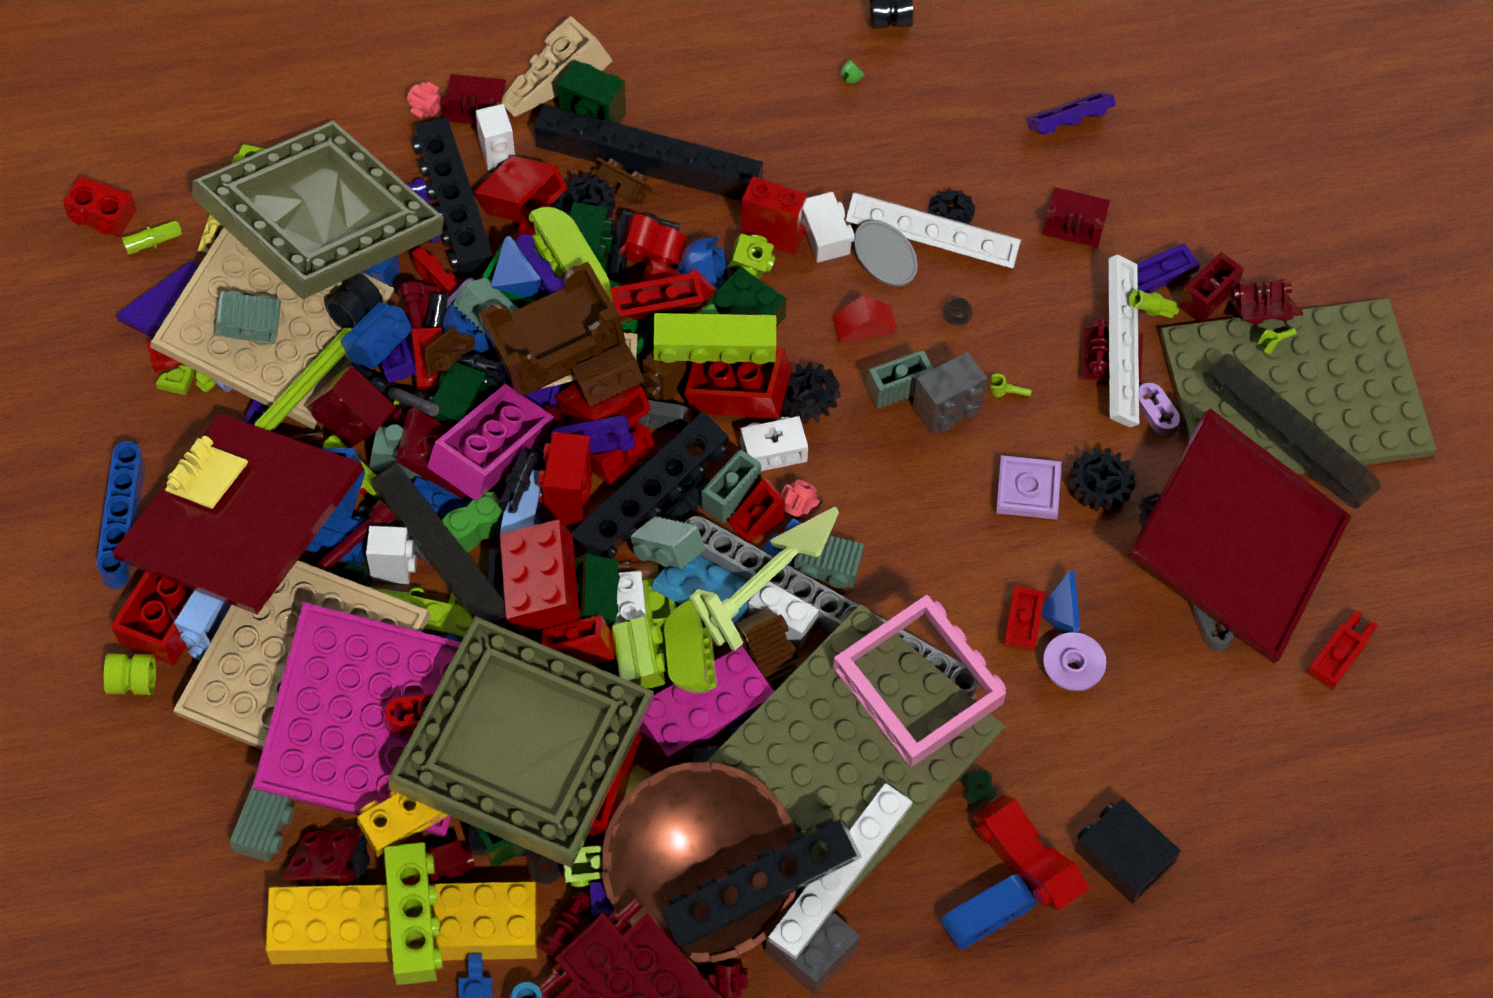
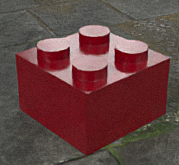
M351 365L326 382L307 404L306 408L312 413L313 418L317 422L324 424L348 448H351L375 433L396 406Z

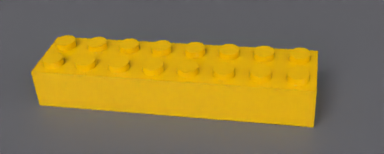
M535 882L429 884L436 886L437 905H431L432 917L438 916L440 936L434 937V947L441 948L442 961L468 960V953H482L483 960L537 958V891ZM387 885L269 888L266 952L270 963L393 962ZM418 908L410 909L406 916L410 918L418 917L422 910ZM414 940L408 945V948L418 950L424 946L425 942Z

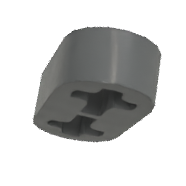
M648 400L652 410L637 420L647 427L682 431L691 423L693 413L689 408L682 405Z
M1194 604L1193 616L1207 647L1214 651L1228 649L1234 634ZM1215 626L1219 634H1225L1223 640H1220L1218 636L1213 637Z

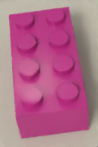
M504 384L435 442L427 468L475 501H478L512 471V465L517 460L519 452H528L533 446H540L545 442L554 416L523 395L517 394L507 384Z
M743 646L715 660L717 687L709 692L701 694L689 693L673 684L653 696V702L639 730L664 768L675 766L686 758H693L695 747L714 746L730 737L731 727L744 724L774 693Z

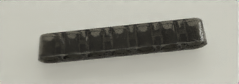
M1224 354L1203 373L1204 382L1213 392L1348 506L1359 509L1380 489L1379 480L1370 470L1232 355Z
M395 463L370 479V483L378 497L393 512L400 526L407 528L410 539L414 540V544L471 619L474 620L476 616L497 626L506 621V608L503 599L400 466Z

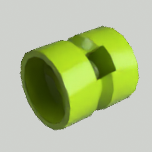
M108 653L105 659L103 676L105 693L125 695L128 690H131L134 695H153L156 684L155 656L153 654H135L130 659L127 654Z

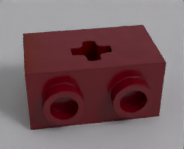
M1220 252L1184 287L1179 307L1203 323L1231 295L1232 288H1236L1240 284L1244 268L1223 252Z

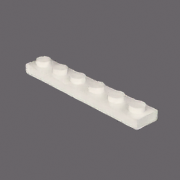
M856 192L853 193L846 221L858 225L871 220L882 221L898 229L908 239L1009 268H1014L1022 240Z
M1117 254L1109 258L1108 274L1110 419L1131 428L1139 425L1138 309L1131 307L1129 304L1130 294L1138 289L1137 264Z
M885 783L849 830L862 858L809 884L770 934L768 941L796 960L911 808L913 801Z

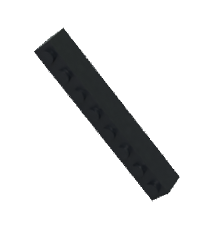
M543 105L534 127L535 142L538 148L599 163L596 160L598 157L606 162L608 158H611L624 166L622 170L636 171L644 176L742 201L752 177L763 179L762 161Z

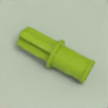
M172 221L152 229L146 226V230L122 237L128 255L150 247L155 249L157 248L156 244L180 236L182 230L177 221Z
M1136 289L1129 296L1131 307L1144 310L1150 316L1160 315L1173 318L1174 314L1179 312L1175 301L1165 299L1159 293L1149 294Z

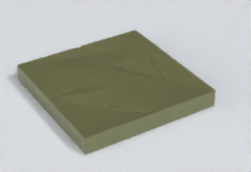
M335 121L328 122L193 180L192 198L302 300L442 234L444 217Z
M475 616L388 779L389 790L572 868L653 702L654 691Z

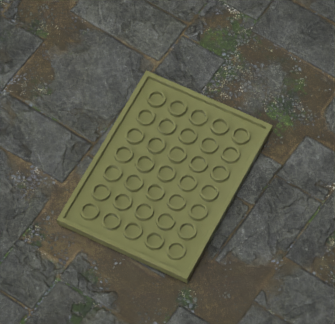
M1390 299L1301 310L1303 315L1293 316V319L1288 321L1267 319L1261 324H1249L1244 322L1242 318L1161 328L1160 337L1188 442L1205 411L1211 408L1296 474L1434 456L1437 451ZM1292 328L1296 330V335L1280 341L1270 354L1264 352L1267 347L1266 345L1257 344L1266 330H1272L1276 333Z
M862 604L834 630L706 761L734 767L762 782L781 801L794 824L796 833H804L805 837L817 831L815 827L817 824L832 817L835 821L839 819L844 821L848 830H850L885 783L913 801L911 808L834 908L833 913L1005 731L1006 727L992 714H988L910 768L833 669L835 656L884 624ZM894 634L854 661L917 743L976 703L972 697L897 634ZM820 841L813 846L812 855L816 860L823 859L827 854V845Z

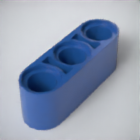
M1015 874L947 913L940 922L958 950H962L1024 915L1038 901L1020 874Z

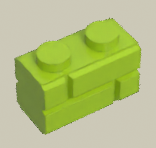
M645 616L632 619L630 622L613 625L612 633L620 677L644 688L664 685V672L668 671L665 655L660 653L659 644L663 643L660 627L654 625Z

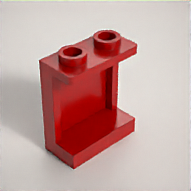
M752 177L742 198L741 233L748 236H762L767 239V243L774 245L773 249L796 256L805 235L806 227L801 225V214L807 200V194Z

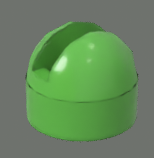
M851 59L841 68V78H846L845 82L848 84H855L865 76Z

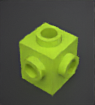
M741 233L735 240L727 267L734 270L742 267L760 279L766 271L770 272L775 261V255L771 254L774 245L767 243V239L762 236H748Z

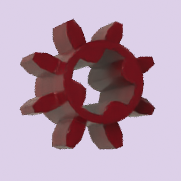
M736 959L715 962V969H708V982L722 998H737L741 996V989L748 988L747 968H740V961Z

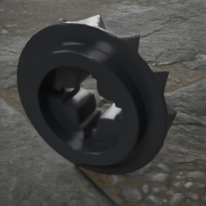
M949 187L947 191L942 192L938 190L937 194L931 197L929 213L969 224L974 217L975 205L972 202L971 196H966L962 189L960 191H952ZM956 202L957 208H954L947 214V207Z

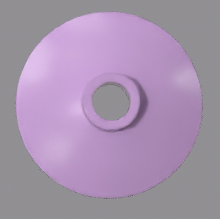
M1071 632L1057 636L1048 644L1043 657V665L1046 674L1056 685L1066 690L1082 691L1095 686L1102 679L1106 670V656L1096 640L1082 633ZM1075 663L1079 669H1072L1068 667V664Z

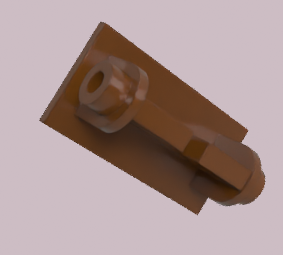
M599 157L596 159L601 164L600 169H594L591 178L596 174L599 175V182L607 180L609 189L613 190L618 183L621 184L616 193L617 195L633 204H641L646 196L643 193L644 190L652 192L653 189L646 183L648 179L636 171H632L631 174L623 171L622 168L624 166L611 158H608L607 162Z
M457 325L452 326L425 349L424 360L427 364L428 377H432L439 370H449L461 358V354L465 355L474 349L475 338L468 334L457 333Z

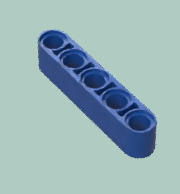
M130 441L118 444L113 450L97 556V568L104 585L111 589L125 586L130 578L131 565L114 558L112 552L118 544L112 543L116 540H122L138 519L145 473V463L140 448L137 444ZM128 459H134L131 462L125 463ZM127 485L130 486V487L127 488V489H123V490L120 489V488L123 487V486H127ZM126 512L125 515L116 517L117 514ZM113 567H119L114 572H107L109 569Z

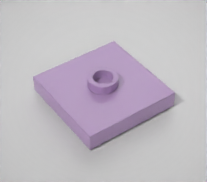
M1001 455L996 513L1057 520L1062 461Z

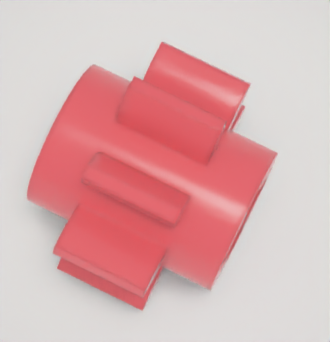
M422 82L421 85L415 84L407 96V102L412 106L410 112L420 118L423 116L428 117L429 115L434 116L441 107V96L438 94L439 87L430 82L426 84Z
M796 480L795 484L791 483V485L786 484L781 493V496L785 499V511L800 518L804 517L805 514L808 515L809 512L814 513L820 502L816 498L817 494H815L817 489L812 484L803 480Z

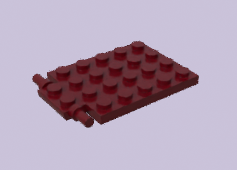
M635 896L619 911L614 910L609 916L605 912L600 914L554 957L558 963L552 968L553 973L538 986L541 994L546 997L560 983L565 984L572 979L573 982L556 998H722L651 914L646 913L625 934L622 933V930L629 925L627 921L643 907V904Z

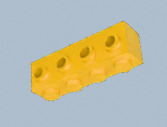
M392 791L389 793L391 798L379 804L378 801H374L360 810L361 815L357 817V821L375 854L379 857L385 853L384 847L397 846L449 815Z

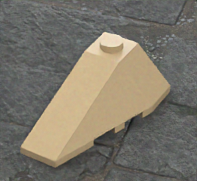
M571 16L544 41L547 46L540 55L534 54L529 61L532 66L526 74L518 76L504 94L502 104L514 117L559 96L558 83L574 60L591 64L601 71L613 61L597 38Z

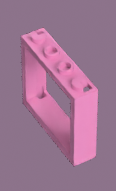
M928 594L835 656L833 664L834 671L910 768L1003 705L1006 696V687L1003 681L997 675L992 676L985 667L986 662L983 656L977 650L972 651L966 643L967 639L963 631L957 625L952 626L946 618L947 613L938 601L933 602ZM922 615H925L987 695L917 743L854 661Z

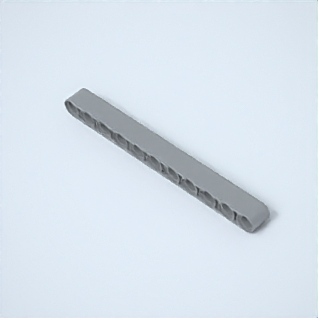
M693 516L685 521L688 525L690 523L692 526L696 525L700 534L703 535L701 538L705 550L700 553V557L746 581H749L774 558L703 517ZM726 548L729 551L721 553L718 552L717 549ZM753 563L756 566L752 568L744 567L743 564ZM786 565L773 577L781 579V582H771L794 596L799 592L806 593L807 597L797 598L819 610L817 626L831 634L859 606L789 565ZM825 607L833 608L835 611L832 613L824 612L822 609ZM874 614V615H875L877 618H879L883 623H886V622H887V621L884 620L883 618H881V617L877 616L876 614ZM904 630L896 633L936 668L942 670L943 674L956 685L964 683L970 686V689L963 691L975 700L979 683L963 663Z

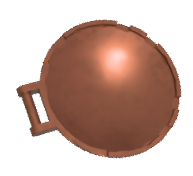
M690 762L665 768L643 780L632 789L616 809L608 825L602 847V877L608 900L613 909L619 911L634 896L643 904V907L627 921L629 925L622 930V933L625 934L646 913H649L676 943L661 911L669 906L668 900L682 893H686L688 897L698 892L697 886L712 878L719 881L727 877L726 871L738 864L745 863L747 867L757 862L756 856L770 848L778 851L786 847V840L797 835L787 810L776 795L762 782L748 773L728 765L711 762ZM793 856L786 858L782 865L786 875L793 874L798 867L797 860ZM763 871L758 872L753 878L754 887L757 890H762L766 887L768 883L767 875ZM733 886L727 888L723 895L727 905L734 904L738 899V892ZM796 891L687 947L679 948L691 962H717L736 957L760 944L773 932L788 912ZM703 901L699 902L694 909L695 917L699 921L708 915V906Z

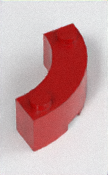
M1002 795L972 816L977 824L975 831L984 843L990 844L1013 875L1020 874L1036 900L1042 906L1048 905L1056 910H1061L1090 889L1075 861L1065 857L1054 847L1048 850L1046 846L1036 839L1039 837V832L1029 820L1016 798Z

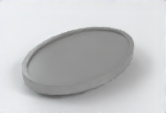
M877 220L866 221L857 228L854 237L855 252L861 265L872 277L894 287L905 286L913 281L918 267L916 253L909 240L898 229L888 223Z

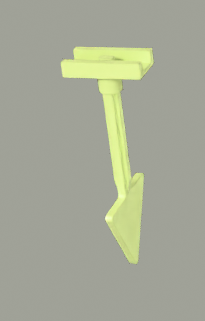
M836 507L771 539L770 542L773 547L784 550L778 553L729 599L726 598L721 602L717 594L697 589L690 596L716 645L721 646L727 640L730 648L737 650L744 643L731 620L739 612L738 609L780 572L798 553L814 557L821 555L839 514Z

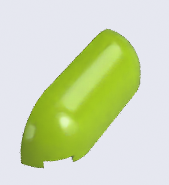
M542 207L531 211L529 221H534L536 234L532 236L534 243L543 259L550 263L554 276L564 278L566 272L571 267L589 262L607 293L610 289L608 276L573 219L565 212L552 207Z
M690 599L679 605L665 622L664 636L669 678L678 688L689 693L701 694L716 688L717 678L711 634L707 627L703 628L701 617Z

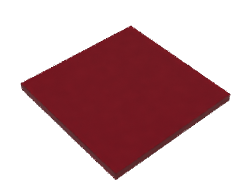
M1210 408L1202 416L1128 555L1269 661L1275 663L1280 660L1351 515Z
M219 413L202 437L207 436L213 441L211 447L246 459L248 464L213 509L167 492L165 489L168 485L165 483L114 549L112 555L118 561L258 615L364 471V468L360 462Z

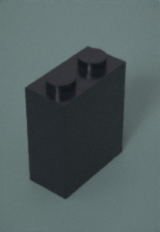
M1122 798L1116 805L1113 803L1108 804L1099 815L1101 819L1094 826L1089 823L1080 831L1077 836L1079 841L1075 852L1133 905L1177 862L1181 850L1127 800Z

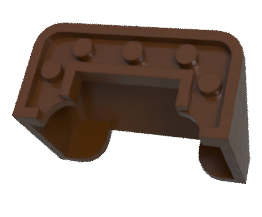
M589 262L573 266L566 272L563 278V289L514 312H510L506 305L493 304L478 313L481 323L517 394L527 395L572 374V367L625 343L619 314Z

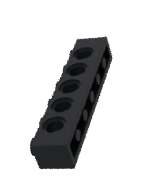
M448 117L414 125L416 137L411 138L415 155H421L422 160L418 161L422 177L428 176L430 182L426 183L430 200L435 199L437 204L433 208L444 217V229H442L441 235L445 247L450 246L452 253H448L452 270L458 269L461 280L483 275L494 256Z
M704 411L701 412L571 532L573 535V545L583 555L588 553L613 559L617 555V548L625 541L630 543L631 535L646 521H650L655 516L658 517L663 511L661 507L669 500L671 502L676 501L685 489L683 487L690 480L696 482L707 470L705 466L712 460L715 462L719 461L727 453L729 436ZM692 446H699L704 452L701 455H692L688 449ZM670 466H677L682 470V473L672 476L666 472V469ZM649 486H655L660 490V493L656 496H648L644 490ZM631 506L636 508L638 513L633 517H628L622 513V510ZM604 527H611L616 531V534L612 537H604L599 532Z
M833 817L826 819L815 826L817 831L806 837L804 833L797 834L786 840V847L778 851L770 848L756 856L757 862L747 867L745 863L738 864L726 871L727 877L719 881L712 878L697 886L698 892L688 897L686 893H682L668 900L669 906L661 911L678 947H687L862 858L845 822L840 819L835 821ZM823 841L827 845V854L823 859L816 860L812 855V848L817 842ZM793 856L798 863L797 870L791 875H786L782 868L783 862L786 858ZM763 871L767 875L768 883L764 889L757 890L753 885V878L758 872ZM733 886L738 892V899L734 904L727 905L723 895L727 888ZM703 901L708 906V915L699 921L695 917L694 909L699 902Z

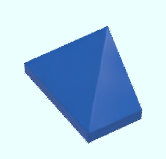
M510 236L506 237L490 287L527 299H534L537 296L541 277Z
M1069 571L1042 607L1041 617L1062 634L1079 633L1080 630L1075 571Z

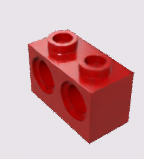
M79 176L63 201L68 219L77 225L84 224L95 228L104 235L111 234L117 237H121L136 212L132 194Z
M638 421L633 423L628 430L629 433L633 434L636 443L632 449L628 451L614 449L591 454L592 473L609 485L658 452L649 429Z

